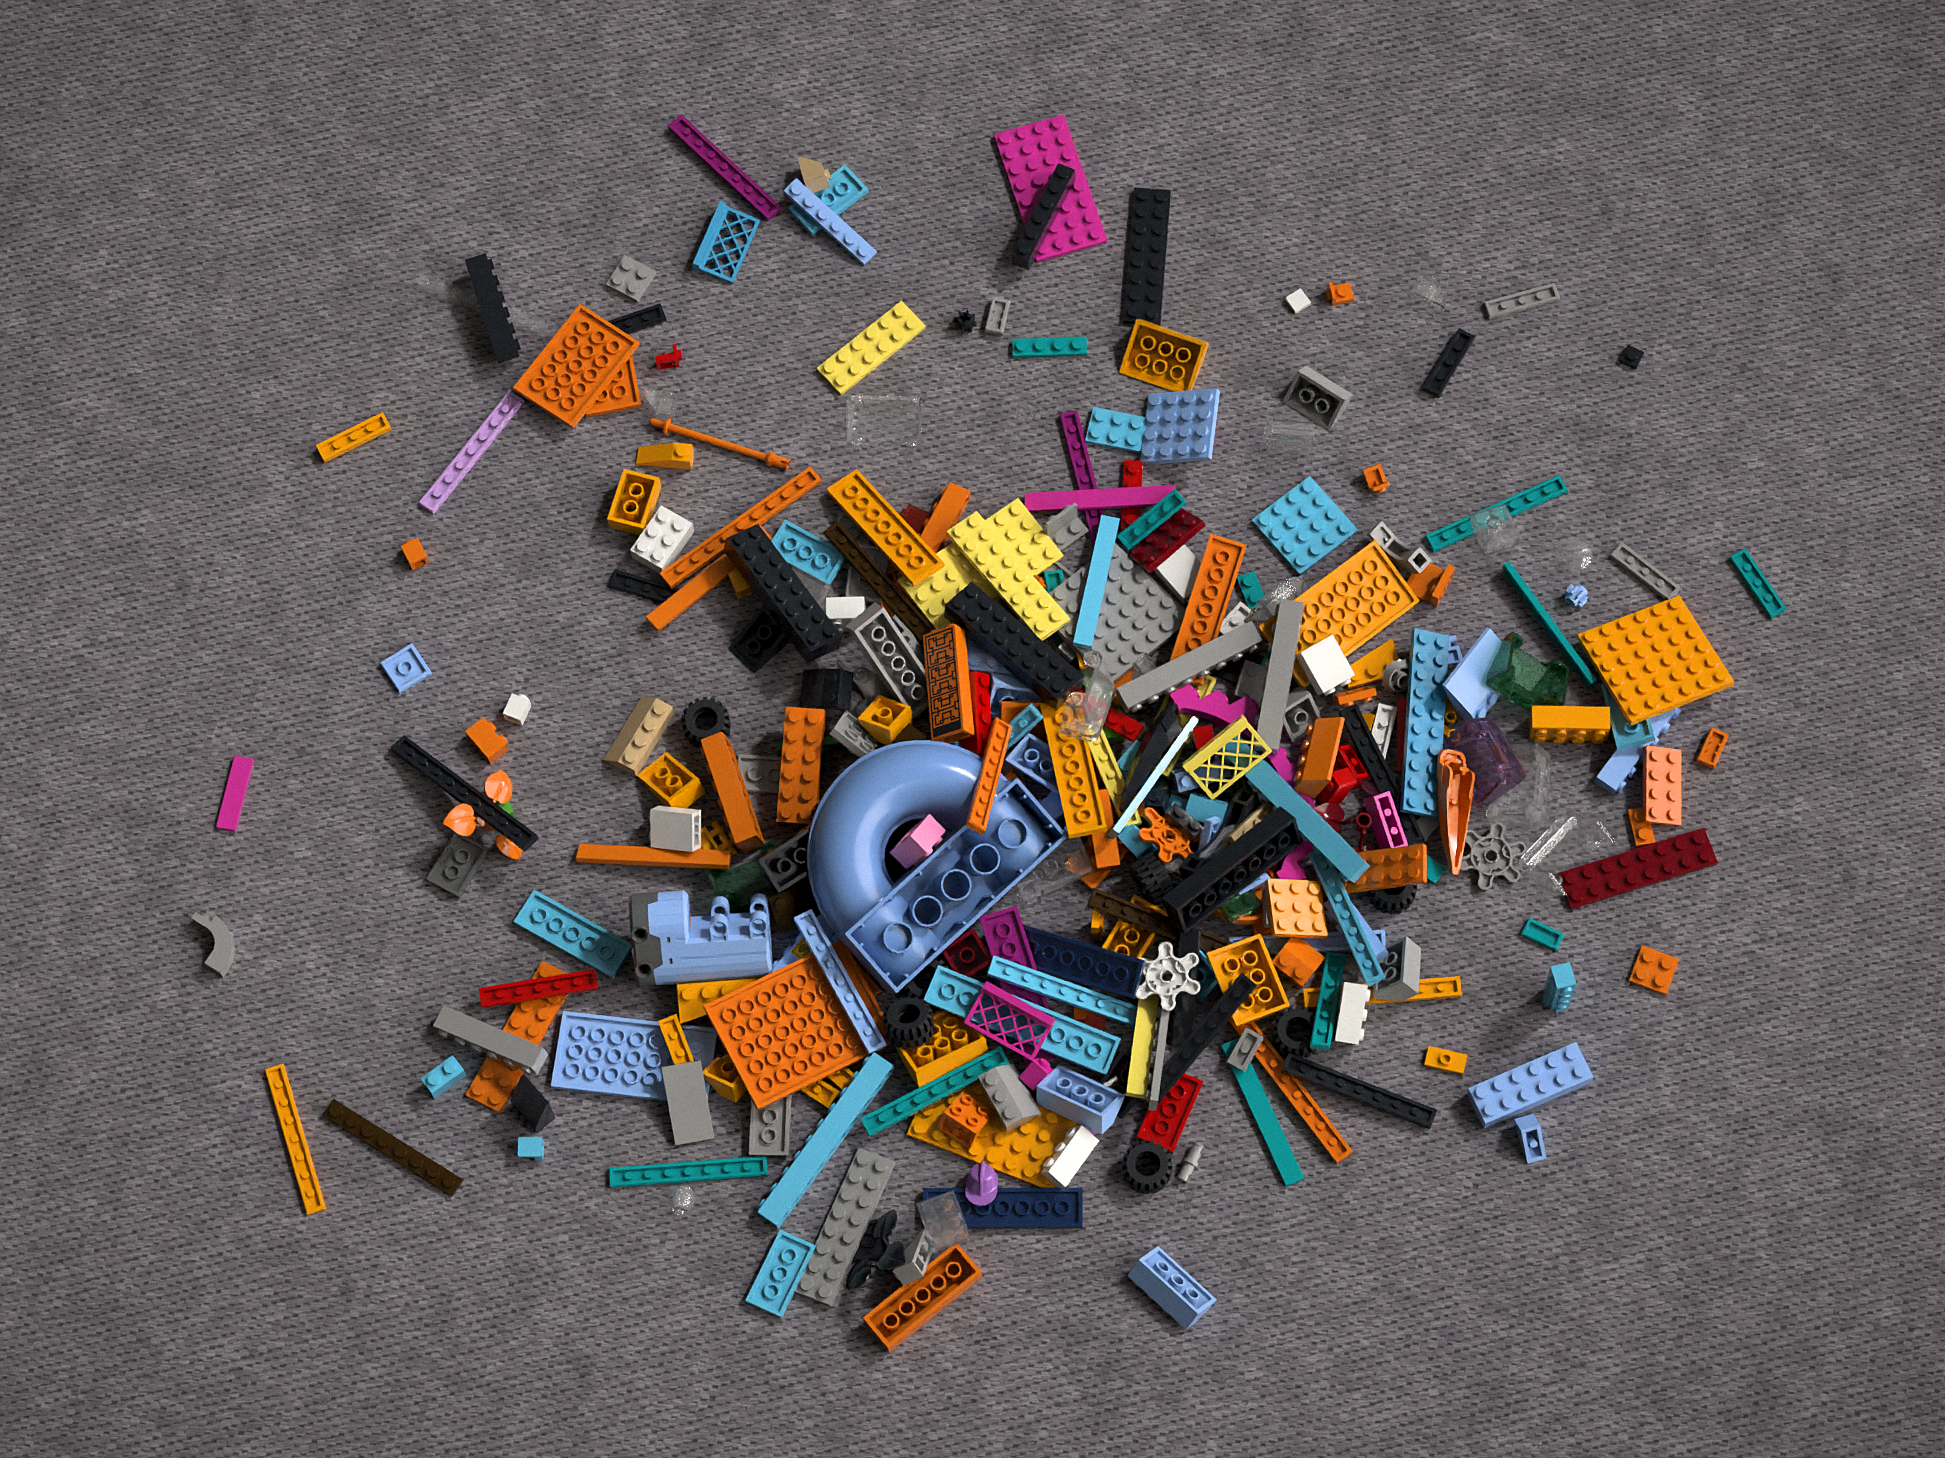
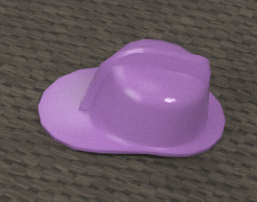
M985 1161L974 1165L966 1178V1197L969 1202L978 1206L991 1203L997 1194L998 1175L990 1165L985 1164Z

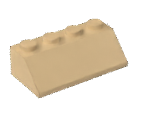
M642 696L603 760L637 777L675 715L673 706L657 698Z

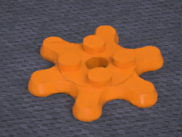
M1148 807L1144 810L1143 817L1149 823L1150 828L1140 829L1138 838L1141 842H1149L1157 847L1159 851L1158 860L1162 864L1169 863L1172 860V855H1176L1184 861L1189 853H1193L1189 848V843L1199 842L1200 834L1192 842L1153 808ZM1166 835L1171 836L1172 839H1166Z

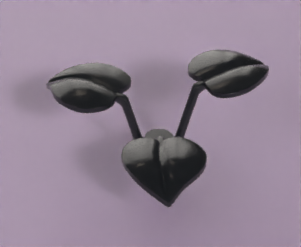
M894 1209L882 1215L875 1223L872 1231L874 1238L882 1239L887 1247L886 1251L879 1259L878 1264L869 1263L868 1258H862L851 1267L847 1276L848 1290L863 1285L868 1280L872 1267L893 1273L894 1268L907 1264L903 1243L895 1241L889 1244L886 1240V1236L893 1233L897 1224V1212Z

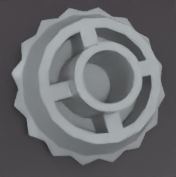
M1398 659L1386 666L1381 677L1385 690H1389V692H1403L1408 689L1409 662L1406 659Z

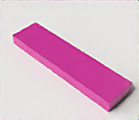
M234 756L216 825L217 829L236 832L254 760L251 758Z

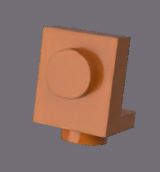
M1376 464L1362 470L1370 492L1375 491V494L1386 491L1385 487L1390 486V483L1386 481L1381 464Z

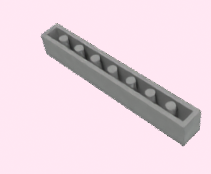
M1281 599L1280 605L1276 604L1275 616H1278L1277 623L1273 622L1271 634H1274V640L1269 642L1268 652H1271L1270 659H1266L1265 670L1268 673L1267 678L1263 677L1261 689L1265 690L1264 695L1259 697L1258 703L1261 712L1260 715H1256L1255 726H1258L1257 733L1270 747L1273 754H1278L1304 611V602ZM1254 744L1255 751H1266L1262 745Z
M1250 621L1118 687L1115 694L1126 713L1129 711L1136 712L1142 708L1143 704L1147 702L1149 704L1154 703L1159 699V696L1163 694L1167 696L1176 691L1175 688L1191 684L1193 679L1197 677L1201 679L1210 674L1209 671L1215 668L1219 670L1227 665L1226 662L1230 660L1235 662L1241 659L1244 653L1257 651L1260 649L1259 646L1263 640L1253 622Z

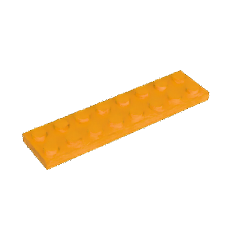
M857 469L826 488L829 496L913 587L944 567V562Z
M1078 697L1069 699L1057 711L1047 703L1041 704V712L1044 716L1045 731L1069 839L1106 832L1107 825Z

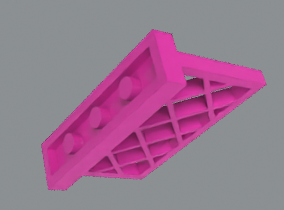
M986 981L964 1023L1033 1061L1055 1024L1056 1019ZM984 994L992 997L994 1006L983 1009L981 1000ZM995 1000L1001 1002V1004L996 1005ZM1008 1006L1011 1015L1000 1018L997 1007ZM995 1008L998 1019L987 1022L984 1011ZM981 1012L984 1020L983 1024L975 1025L970 1022L973 1014ZM1015 1016H1026L1028 1025L1017 1028ZM1012 1018L1015 1029L1004 1032L1001 1021ZM1030 1019L1035 1021L1036 1023L1031 1024ZM999 1021L1002 1033L991 1034L988 1024ZM1040 1024L1046 1027L1042 1036H1034L1032 1026ZM1029 1027L1032 1039L1021 1041L1018 1030ZM1016 1031L1019 1042L1009 1044L1005 1034ZM1003 1035L1004 1040L1000 1039L997 1036ZM1034 1042L1035 1050L1032 1055L1024 1052L1023 1043ZM1020 1044L1021 1050L1015 1046Z

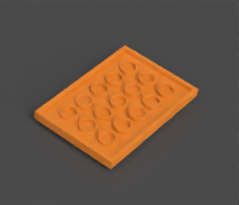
M579 304L514 385L513 390L574 429L640 346V343L585 306Z

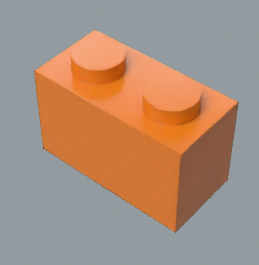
M482 717L469 727L465 733L485 759L492 764L508 751L506 745L508 741L502 734L498 735L495 732L496 727L490 720L487 722Z

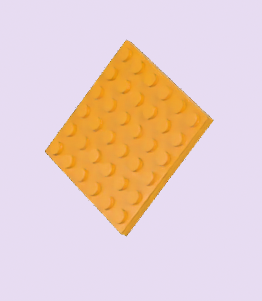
M1680 595L1577 634L1578 642L1630 726L1734 686L1733 678Z

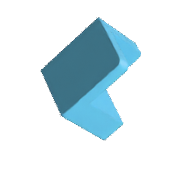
M518 1137V1157H534L535 1161H543V1138Z

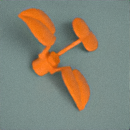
M502 770L490 774L484 782V792L488 798L493 799L494 803L497 801L500 804H506L512 796L511 781ZM468 804L455 806L442 822L443 825L460 836L471 835L476 827L496 831L491 826L485 825V821L475 815L473 808ZM502 834L496 837V846L503 855L514 860H518L521 857L522 849Z

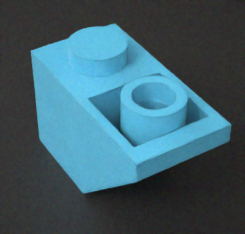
M1133 824L1127 825L1117 836L1137 858L1141 859L1147 854H1153L1158 850L1154 844L1144 843L1139 840V827Z

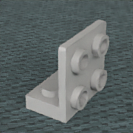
M1073 503L1071 506H1065L1061 513L1049 517L1045 523L1046 535L1050 537L1061 552L1089 533V530L1078 518L1076 503Z

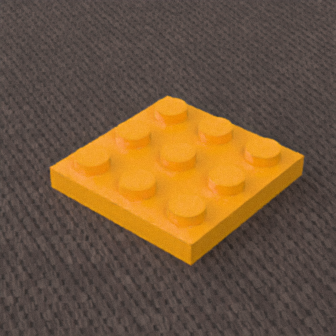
M1267 879L1264 881L1272 936L1322 939L1328 936L1320 881Z

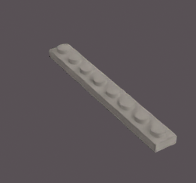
M1166 973L1163 975L1162 980L1171 981L1173 975ZM1158 1006L1156 1018H1160V1022L1155 1024L1154 1035H1158L1157 1040H1153L1152 1051L1156 1053L1155 1057L1151 1056L1150 1068H1153V1073H1149L1148 1085H1151V1090H1147L1145 1102H1149L1148 1110L1156 1111L1170 1012L1164 1010L1162 1006Z

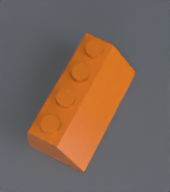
M1319 718L1311 725L1308 724L1305 730L1306 740H1304L1301 746L1303 753L1297 763L1299 770L1296 772L1293 780L1295 782L1294 790L1316 798L1331 781L1345 718Z

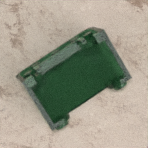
M1514 631L1507 634L1489 669L1486 685L1529 713L1532 706H1563L1565 704L1570 667L1560 660H1552L1546 664L1520 648L1523 645V638Z
M777 839L763 844L760 849L761 855L778 845ZM754 860L728 871L726 869H705L716 897L723 896L728 900L730 914L749 913L752 896L757 893L766 896L765 891L772 889ZM758 903L755 906L762 907L763 904Z

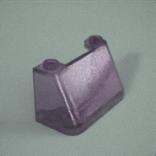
M1490 718L1465 719L1443 743V749L1462 752L1466 758V767L1474 772V786L1477 790L1473 792L1472 803L1476 809L1486 808L1520 784L1526 777L1523 767L1498 725Z

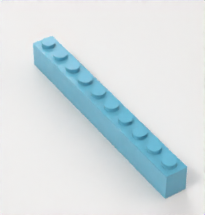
M1228 742L1225 745V752L1236 753L1237 743ZM1239 743V753L1250 754L1251 746L1247 743ZM1253 749L1252 754H1253V755H1259V754ZM1224 755V760L1229 764L1232 762L1235 765L1236 756ZM1238 756L1237 767L1248 766L1250 757ZM1264 759L1244 774L1249 779L1247 783L1253 789L1258 788L1262 792L1260 796L1266 802L1271 801L1275 805L1273 807L1274 810L1281 806L1296 818L1298 829L1301 831V837L1306 842L1310 840L1314 844L1312 848L1319 855L1323 853L1327 857L1325 861L1332 868L1336 866L1340 870L1338 874L1346 882L1350 880L1355 883L1367 871L1370 865Z
M875 1052L865 1058L862 1063L863 1068L860 1072L856 1071L851 1078L852 1083L848 1088L845 1087L841 1091L839 1101L830 1106L828 1109L829 1114L825 1120L821 1119L819 1121L815 1134L813 1136L810 1135L804 1143L806 1146L802 1151H798L795 1154L793 1164L790 1168L786 1167L782 1172L780 1182L778 1184L775 1183L769 1191L771 1193L769 1197L760 1202L758 1206L759 1216L776 1228H780L895 1070L891 1063Z

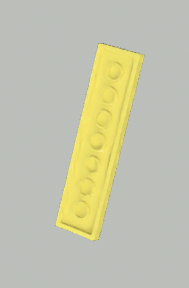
M977 511L946 531V535L1021 622L1042 641L1070 622L1068 615Z

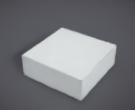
M1301 288L1285 297V301L1295 314L1311 305L1310 300Z

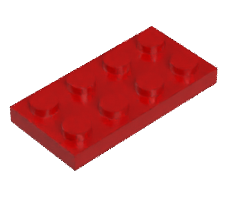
M1184 1074L1157 1106L1156 1111H1147L1137 1139L1140 1141L1146 1140V1143H1150V1140H1153L1156 1145L1159 1142L1162 1144L1163 1149L1166 1148L1168 1152L1173 1154L1204 1081Z

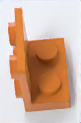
M1429 563L1420 574L1411 573L1407 584L1417 598L1437 607L1454 576L1455 567L1448 564L1444 570Z
M963 1091L943 1112L937 1128L970 1149L974 1145L981 1129L994 1116L995 1111Z

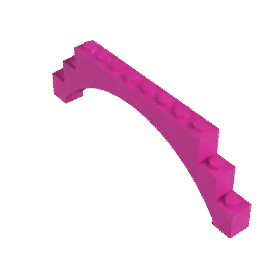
M1190 684L1169 694L1168 701H1174L1178 705L1175 710L1177 716L1181 714L1197 716L1226 728L1243 714L1248 723L1257 732L1258 726H1255V719L1257 714L1260 715L1257 702L1251 699L1249 695L1228 705L1229 700L1227 696L1222 694L1219 689L1199 699L1200 696L1196 688H1192ZM1246 728L1240 733V736L1244 740L1251 741L1252 733ZM1279 746L1278 754L1270 753L1264 760L1294 789L1295 782L1293 780L1297 769L1293 763L1290 764L1288 761L1286 750ZM1256 751L1259 755L1263 753L1261 751ZM1296 791L1312 808L1317 806L1314 798ZM1301 837L1303 843L1285 856L1281 870L1275 874L1277 879L1306 880V872L1299 864L1310 859L1308 853L1314 851L1312 848L1314 844L1310 840L1306 842Z

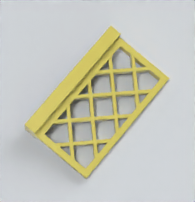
M1242 714L1182 763V767L1190 773L1213 800L1270 754L1272 750ZM1246 728L1252 733L1251 741L1240 740V733ZM1228 742H1236V753L1225 752V745ZM1239 743L1251 744L1250 754L1239 753ZM1253 744L1262 745L1266 751L1261 755H1253ZM1214 754L1222 755L1221 765L1210 764V757ZM1224 755L1236 756L1235 766H1225ZM1238 756L1250 757L1249 765L1237 767ZM1199 766L1207 767V776L1198 777L1194 770ZM1210 767L1221 768L1220 779L1209 778ZM1223 769H1234V777L1232 779H1222ZM1208 781L1220 782L1219 789L1212 793L1208 789Z

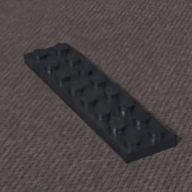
M1134 188L1124 323L1135 324L1136 319H1142L1161 326L1171 190Z

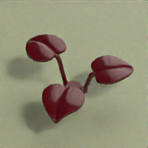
M1328 802L1313 808L1337 833L1341 830V825L1353 823L1355 830L1361 832L1359 847H1353L1357 853L1376 850L1372 845H1365L1363 847L1365 830L1372 822L1364 804L1362 807L1363 813H1360L1355 819L1351 818L1347 821H1342L1345 813L1342 807L1336 803Z

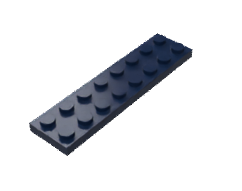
M1023 924L1037 970L1136 999L1146 960Z
M923 1188V1229H1083V1189L997 1188L996 1198L991 1203L978 1206L968 1201L965 1188Z

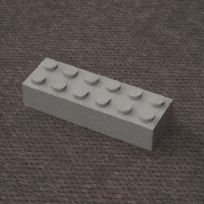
M873 603L845 627L894 700L911 706L912 719H914L929 706L926 670L884 607Z

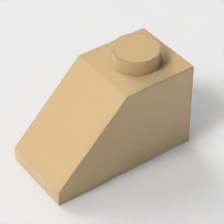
M803 157L798 158L804 183L812 193L830 188L828 180L831 179L828 168L824 170L821 162Z

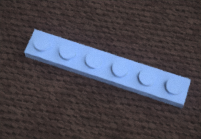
M797 178L784 190L783 193L862 265L865 266L877 254V251Z

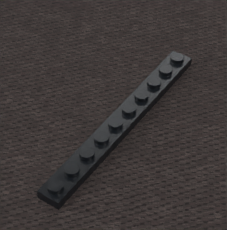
M405 735L391 746L393 753L459 803L470 805L475 815L524 852L538 840L537 834Z

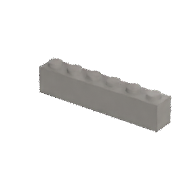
M443 1006L433 1024V1027L438 1031L437 1035L444 1039L450 1037L458 1045L464 1046L466 1044L477 1053L481 1051L487 1053L486 1055L493 1060L499 1058L510 1067L514 1065L520 1067L519 1069L526 1074L534 1073L538 1075L548 1056V1053L541 1046L447 1006Z

